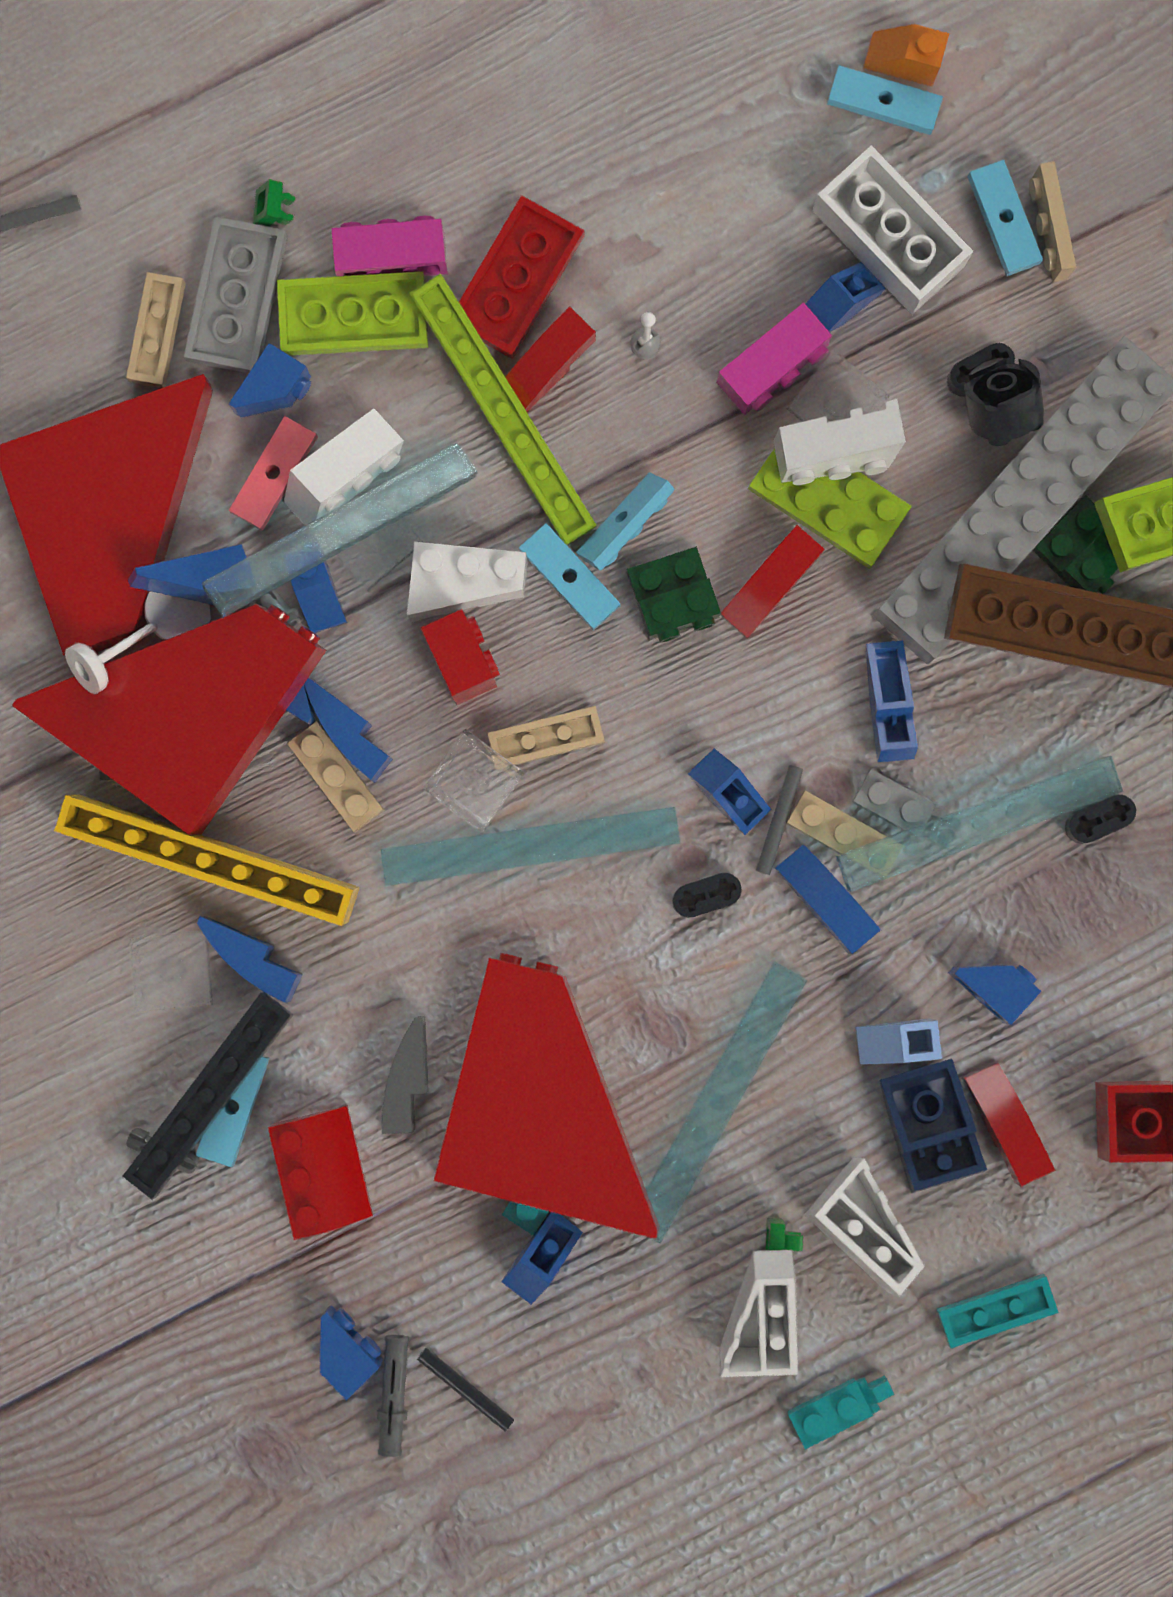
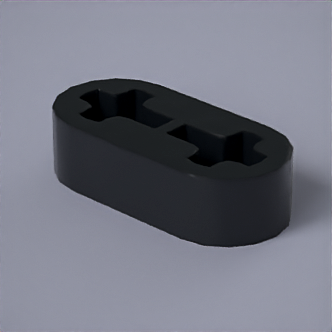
M995 343L959 361L953 366L947 376L948 388L953 394L965 397L964 385H967V383L962 382L959 384L957 381L960 371L964 375L970 374L979 365L990 361L993 357L992 354L996 358H1006L1007 363L1015 364L1013 350L1004 343Z
M1118 794L1102 799L1072 813L1065 822L1066 835L1075 843L1085 844L1094 842L1130 825L1136 817V806L1126 795ZM1113 802L1116 806L1123 805L1125 807V812L1121 814L1122 821L1118 817L1105 820L1103 814L1114 809ZM1079 817L1083 821L1096 819L1098 824L1088 829L1089 836H1086L1085 833L1076 832L1075 827L1080 824Z
M719 873L679 887L673 894V908L680 916L690 918L736 903L741 896V883L733 874ZM724 879L726 884L733 883L735 888L734 891L730 892L731 899L725 900L722 895L710 898L708 891L718 888V880ZM689 890L691 895L704 893L706 899L695 903V910L689 912L687 907H680L679 900L684 898L683 892Z

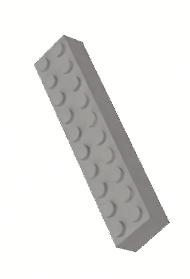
M1124 335L875 612L873 617L895 637L903 640L904 645L928 665L951 642V640L944 639L959 564L965 563L1011 574L1172 395L1173 377Z

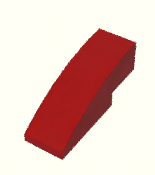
M570 306L534 342L505 376L527 412L570 371V365L596 341V331Z
M796 525L734 596L720 616L748 639L817 561L825 549L802 528Z
M994 1063L964 1077V1081L995 1147L999 1149L1014 1183L1022 1187L1056 1171L1033 1123L1000 1064Z

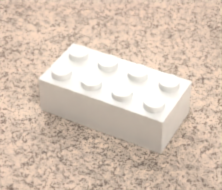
M872 145L817 194L812 211L912 315L965 267L973 253V250Z

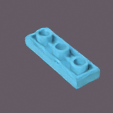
M839 65L827 105L931 135L943 96ZM880 100H885L889 104L884 105L880 102Z
M1001 160L970 171L967 176L1005 275L1009 276L1040 265L1043 261L1042 255L1005 161ZM999 217H1005L1009 223L1002 222Z
M649 472L576 551L577 555L584 562L598 570H602L605 566L612 564L616 560L620 549L630 539L640 534L643 524L653 513L660 511L666 505L667 498L675 490L667 480Z
M547 523L519 547V551L526 552L527 559L593 631L621 606L620 602ZM566 573H573L577 579L572 583H567L563 580V576Z
M262 1056L231 1097V1099L236 1100L239 1104L237 1113L230 1110V1099L202 1136L196 1156L228 1167L235 1165L270 1059L269 1057Z

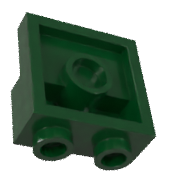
M1085 496L1044 536L1032 551L1069 587L1104 594L1115 583L1111 576L1119 568L1094 502Z
M697 546L627 569V575L649 641L658 638L659 643L676 639L681 636L679 631L693 627L694 631L710 628L716 624L714 619L720 617L721 611L710 578H707Z

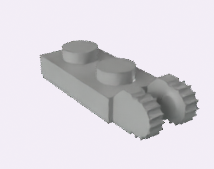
M870 769L852 801L859 807L913 837H921L945 850L950 842L943 835L924 828L930 817L948 828L957 829L961 823L954 816L936 808V804L873 769Z

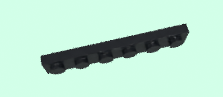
M261 992L122 1177L151 1200L155 1199L294 1014L268 994Z

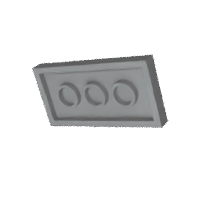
M214 216L183 356L186 361L249 374L264 349L277 289V280L279 279L288 238L286 230Z

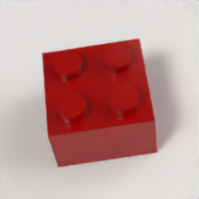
M460 609L421 627L457 705L497 687L494 678L499 676L500 673L490 650L482 652L479 644L485 641L474 616L466 618L463 609Z
M1173 1081L1095 1082L1098 1158L1109 1163L1173 1162Z

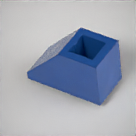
M331 1305L321 1317L320 1374L347 1401L380 1368L384 1359L380 1356L382 1351L377 1343L369 1336L363 1338L353 1328L356 1324L352 1317L345 1310L340 1308L337 1311Z

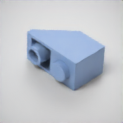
M928 1018L855 1027L859 1063L861 1065L942 1059L938 1020Z

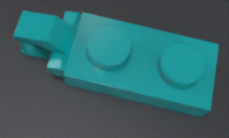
M885 1375L870 1383H867L865 1377L857 1380L852 1378L788 1410L787 1413L806 1450L872 1417L873 1414L881 1410L878 1403L893 1396L894 1391Z

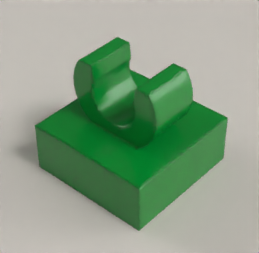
M269 179L256 189L253 224L269 227L275 222L285 225L294 220V215L287 214L281 209V204L290 206L295 202L294 195L282 193V182Z
M767 1218L765 1251H803V1235H801V1232L785 1231L786 1224L780 1218Z

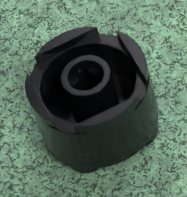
M1006 358L994 359L979 365L968 375L969 381L967 385H964L969 425L975 434L988 439L989 444L992 446L1006 445L1010 440L1022 437L1043 426L1044 406L1040 373L1037 367L1027 360L1018 359L1019 364L1007 363Z

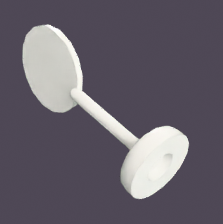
M150 591L144 604V614L148 625L98 656L88 646L81 643L74 644L65 651L66 661L79 683L89 692L97 694L105 689L108 684V675L103 663L153 632L161 639L167 640L209 623L211 619L209 604Z

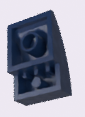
M952 1059L879 1080L911 1194L980 1174L987 1170L975 1135L977 1130Z

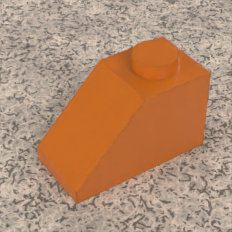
M917 24L873 31L863 69L933 87L941 67L950 33Z

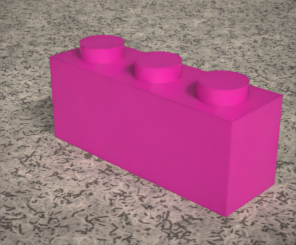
M424 215L414 218L413 221L398 222L395 219H382L377 224L372 225L347 222L343 223L340 227L331 228L334 267L337 276L423 272L424 276L438 275L440 273L442 275L448 274L445 236L441 218L435 219L432 216Z
M803 302L719 371L716 383L744 415L752 409L758 412L773 399L771 393L782 385L784 389L788 388L800 377L801 373L799 370L807 363L814 366L828 354L829 350L827 347L832 335Z

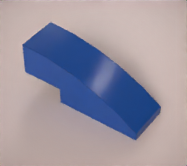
M903 640L867 643L868 689L877 762L915 759L918 743L913 719L914 701Z
M308 677L304 685L321 725L344 756L375 783L393 759L364 738L372 725Z
M804 844L775 867L818 921L829 930L848 954L855 953L881 931L860 904Z
M199 917L197 921L199 928L208 942L228 965L261 991L284 1003L291 1002L303 974L269 960L275 947L274 945L210 917Z

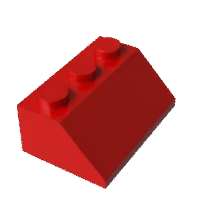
M348 1105L277 1122L268 1127L293 1240L330 1232L373 1216Z

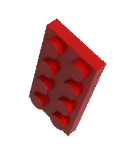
M522 195L459 300L460 305L483 342L511 359L514 358L585 236V230Z

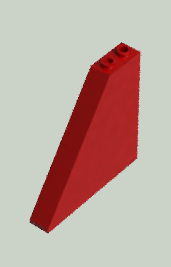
M204 374L0 444V470L64 656L66 649L77 643L88 646L98 656L99 651L113 647L146 626L144 604L150 591L130 587L128 578L135 568L164 562L213 393L212 386Z
M255 604L104 664L108 675V684L105 689L97 694L86 690L73 676L20 697L14 701L12 706L188 835H202L327 650L317 644L320 637L302 625L297 630L287 623L290 616L275 605L271 604L269 608H265Z
M500 953L499 959L489 958L434 1181L657 1239L660 1229L658 1220L566 976L557 974L558 966L536 962L535 968L521 965V957Z

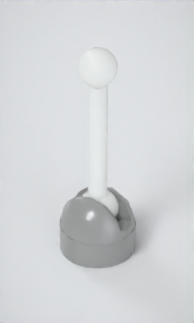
M651 312L642 314L641 324L644 327L638 329L631 339V349L640 359H651L656 356L660 349V337L651 328L656 321L654 314Z

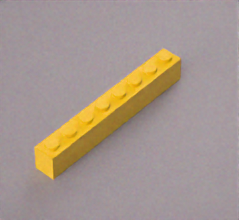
M79 794L65 795L54 829L55 832L340 926L349 922L360 889L359 886L204 835H188L177 826Z

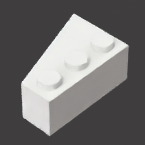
M898 400L886 401V409L863 414L862 408L850 410L851 418L827 421V417L824 416L779 427L773 442L781 483L792 481L794 485H803L814 481L818 477L829 476L830 480H839L849 477L854 472L865 471L867 475L885 472L906 442Z
M372 409L290 470L284 503L314 534L352 498L366 489L382 471L387 472L400 461L401 457L399 454L404 440L375 409Z
M414 542L407 608L408 619L412 623L428 617L451 614L460 609L477 606L483 607L524 597L528 562L526 552Z
M852 1158L804 1215L887 1293L900 1296L924 1268V1265L901 1223L897 1222L887 1204L886 1196L872 1177L866 1160L864 1158Z
M792 1250L753 1251L720 1345L721 1377L798 1375L796 1293Z

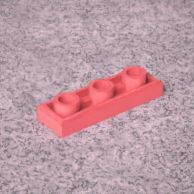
M284 416L231 505L230 513L263 531L286 492L290 470L306 459L318 438L317 434ZM272 471H280L276 479H269V474Z

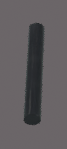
M425 1348L418 1356L417 1360L499 1428L504 1432L509 1429L514 1419L433 1352Z

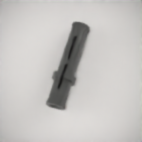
M386 1335L381 1408L377 1410V1419L380 1420L377 1454L386 1457H397L402 1454L403 1421L407 1420L404 1398L409 1337L404 1335Z

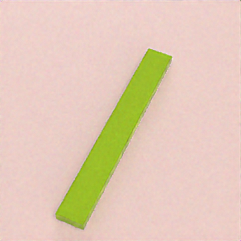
M438 274L411 292L410 295L563 542L568 546L598 527L442 274Z

